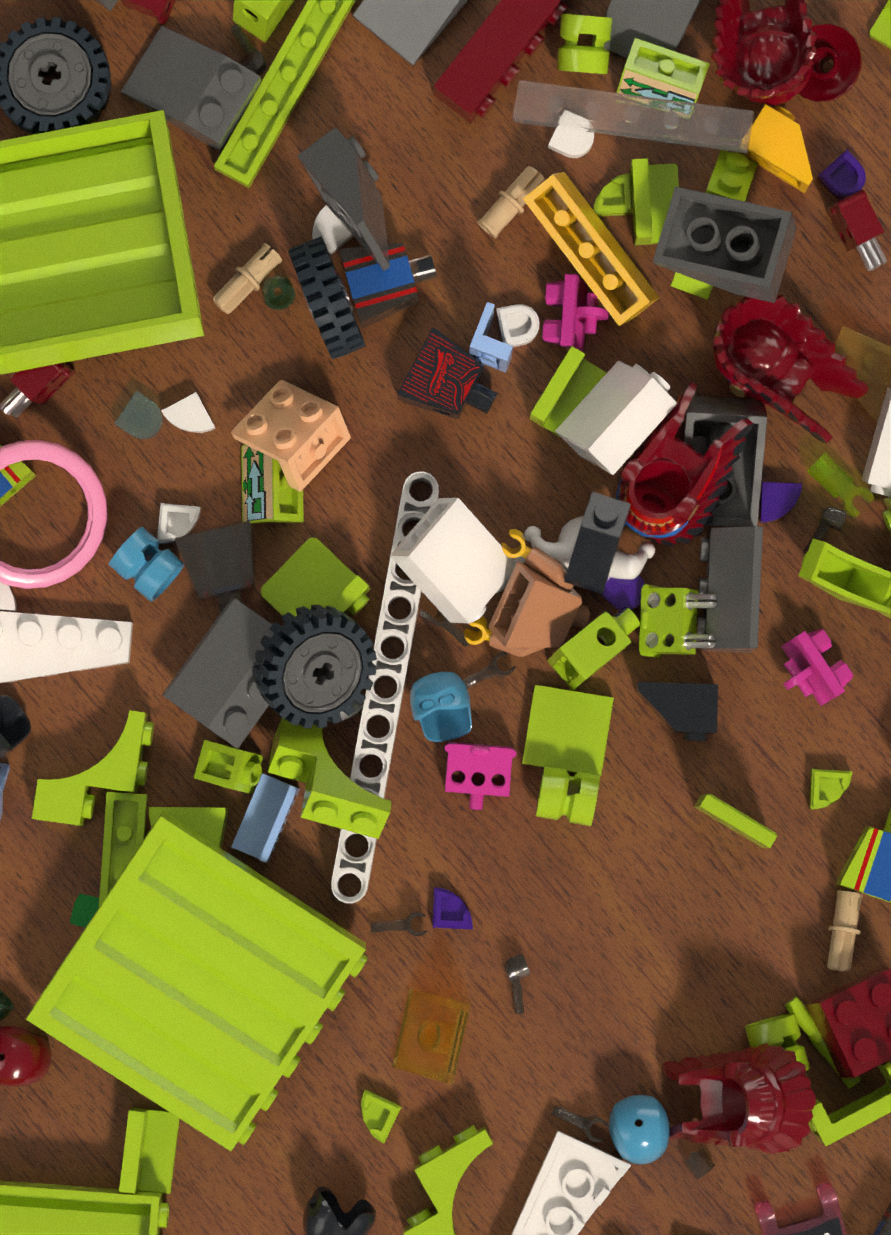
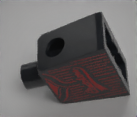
M432 327L397 397L401 402L459 419L467 404L488 414L498 393L478 383L484 372V365Z

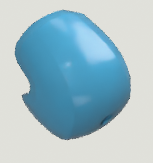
M437 672L426 675L413 683L410 693L412 716L415 721H420L424 736L429 741H449L460 738L471 731L470 695L460 676L455 672Z
M632 1095L620 1100L612 1108L609 1116V1132L615 1148L624 1160L633 1164H648L659 1159L667 1149L669 1120L664 1107L653 1096ZM637 1120H641L643 1122V1125L637 1127L635 1125V1122Z

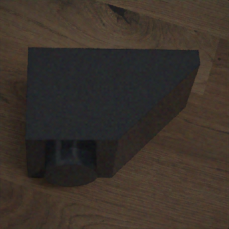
M592 492L564 582L603 594L626 526L630 503Z
M637 682L635 684V692L674 733H683L684 741H707V734L717 733L718 684Z

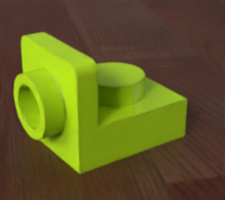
M204 740L194 779L253 794L255 786L262 775L261 764L263 756Z

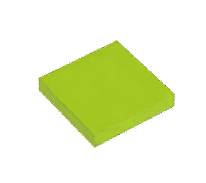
M535 685L522 764L543 768L546 765L567 769L568 772L577 773L580 771L600 775L601 777L614 698Z
M710 793L700 795L694 808L761 848H771L777 838V833Z

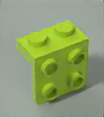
M309 538L263 585L261 595L282 616L288 612L297 616L296 608L302 606L311 611V605H321L324 608L327 605L342 611L346 615L351 613L355 616L370 600L366 595L370 591V587L358 575L356 576L317 538Z

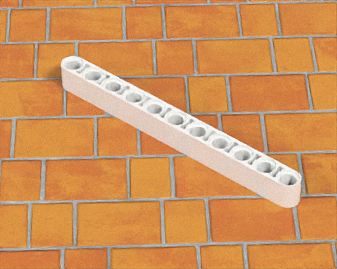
M415 472L405 480L391 553L405 538L402 533L404 525L411 520L420 521L439 498V485L436 479L427 472ZM416 482H426L433 490L432 495L428 500L416 501L409 493L411 486ZM391 557L374 644L377 660L372 662L377 667L376 675H369L368 677L372 680L373 685L371 690H366V699L364 700L350 780L358 786L381 798L385 797L422 592L411 579L403 580L397 576L395 572L397 564ZM397 598H403L411 605V612L404 619H395L388 612L390 603ZM390 637H396L404 644L403 654L396 659H389L381 652L383 642ZM383 676L391 677L397 683L396 693L390 698L383 699L378 697L374 691L376 681ZM374 716H383L389 720L390 730L382 738H374L367 731V724ZM368 755L378 756L383 763L382 772L374 778L365 777L360 770L362 759ZM341 829L331 889L339 901L355 903L361 900L368 890L377 839L363 835L367 838L369 848L363 856L354 857L347 852L346 841L351 835L358 833ZM347 873L355 874L361 881V890L353 897L343 895L339 889V880Z

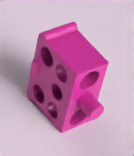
M460 742L445 744V751L448 752L445 792L469 793V809L483 810L484 795L509 797L512 758L517 755L516 749L508 746ZM455 771H462L465 779L461 782H455L452 779V774ZM474 773H482L485 776V780L481 784L474 783L472 781ZM496 774H501L504 776L505 781L502 785L497 786L492 783V777Z

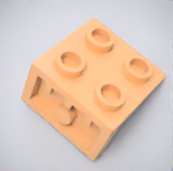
M284 380L278 381L231 431L234 439L278 460L288 485L300 492L351 439L338 406Z

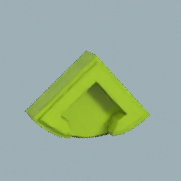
M631 173L617 176L603 187L594 204V212L598 217L633 215Z
M811 769L809 809L824 808L837 801L848 788L852 771Z
M365 1089L361 1101L364 1123L377 1140L385 1143L401 1109V1105Z

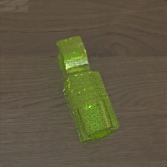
M826 452L807 470L835 499L839 496L843 500L845 512L853 518L860 514L852 504L855 496L863 497L868 503L875 499L867 488L856 487L852 483L854 479Z

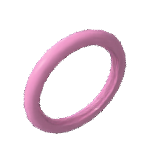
M43 440L17 441L0 447V470L22 460L37 459L52 462L66 469L83 489L88 507V520L85 533L78 546L66 558L54 565L41 569H23L0 561V582L23 589L46 588L63 582L81 571L93 558L100 546L108 520L105 492L100 479L91 465L76 452L58 443Z

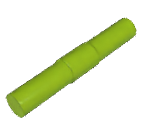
M797 996L793 997L784 1005L789 1013H795L799 1026L819 1053L838 1074L810 1012ZM860 1076L841 1078L849 1089L861 1081Z

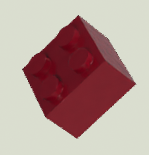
M890 968L875 970L806 1004L840 1078H855L891 1060Z

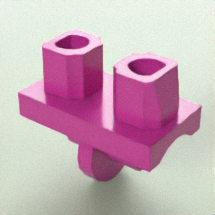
M565 274V281L546 284V304L552 307H563L562 320H545L543 324V340L551 344L560 345L568 350L573 346L579 351L584 352L585 333L596 334L597 321L607 320L609 312L604 308L598 307L597 296L594 293H588L587 283L579 279L577 274Z
M824 629L808 634L804 631L781 646L790 659L784 664L792 677L783 683L786 690L797 685L805 698L813 694L820 706L845 692L843 687L853 678V673L842 660L829 667L821 654L832 647L831 640Z

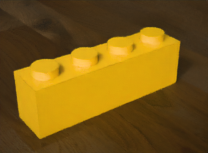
M565 172L552 174L523 198L524 202L619 326L630 322L660 298Z

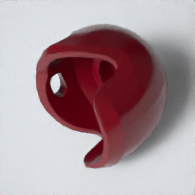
M15 1025L0 1027V1056L2 1053L5 1055L4 1060L0 1058V1085L19 1087L31 1085L43 1079L50 1068L52 1057L48 1041L38 1034Z

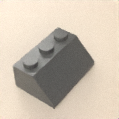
M763 527L711 528L708 531V538H701L699 560L706 562V578L699 577L698 594H715L717 600H698L717 603L714 608H704V617H697L696 634H713L715 640H696L715 643L713 648H702V651L751 653L758 648Z
M232 597L162 695L238 749L269 706L260 695L262 693L257 689L255 681L258 678L254 675L253 666L260 665L255 659L256 650H265L260 643L263 636L266 635L272 638L274 635L269 629L272 624Z

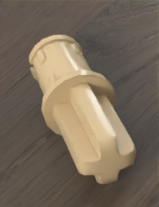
M531 166L526 167L505 192L501 190L498 193L500 198L477 221L478 225L496 239L517 213L522 214L524 212L522 207L526 203L523 198L545 181L542 174Z
M264 243L242 268L237 266L235 268L236 274L213 297L214 303L221 311L230 314L253 290L258 291L262 280L282 262V258L274 249L270 251L271 247L268 244Z
M837 890L833 926L828 927V930L832 931L827 967L833 971L849 972L852 964L855 937L860 935L861 932L857 930L863 894Z

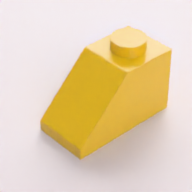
M765 104L742 141L737 153H741L748 159L758 162V166L805 193L813 177L800 125L793 121L795 117L788 110L777 105L771 108Z

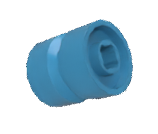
M140 527L117 550L108 565L125 580L133 578L135 580L134 588L152 602L174 581L185 564L170 550H159L160 542L145 528Z

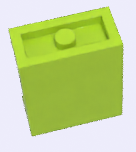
M887 1061L878 1066L885 1079L883 1086L828 1115L822 1103L816 1099V1104L812 1110L813 1118L809 1122V1126L820 1143L826 1147L891 1112V1062Z

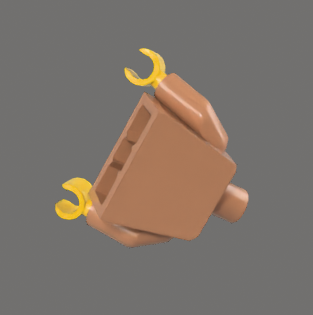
M511 529L509 530V535L519 540L521 544L517 548H510L502 542V550L507 557L517 558L522 556L526 560L524 563L517 561L489 626L484 616H481L478 620L469 624L472 627L479 628L480 631L475 632L465 629L464 637L470 644L477 645L486 640L489 641V646L517 657H524L544 648L561 646L571 627L580 629L586 627L590 612L587 606L581 605L582 597L575 591L574 585L564 582L567 571L561 563L536 546L531 549L525 545L524 534L519 530Z

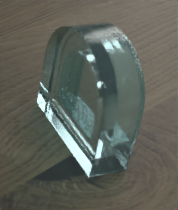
M136 391L115 422V425L134 438L149 439L160 431L163 424V416L161 410L153 401Z

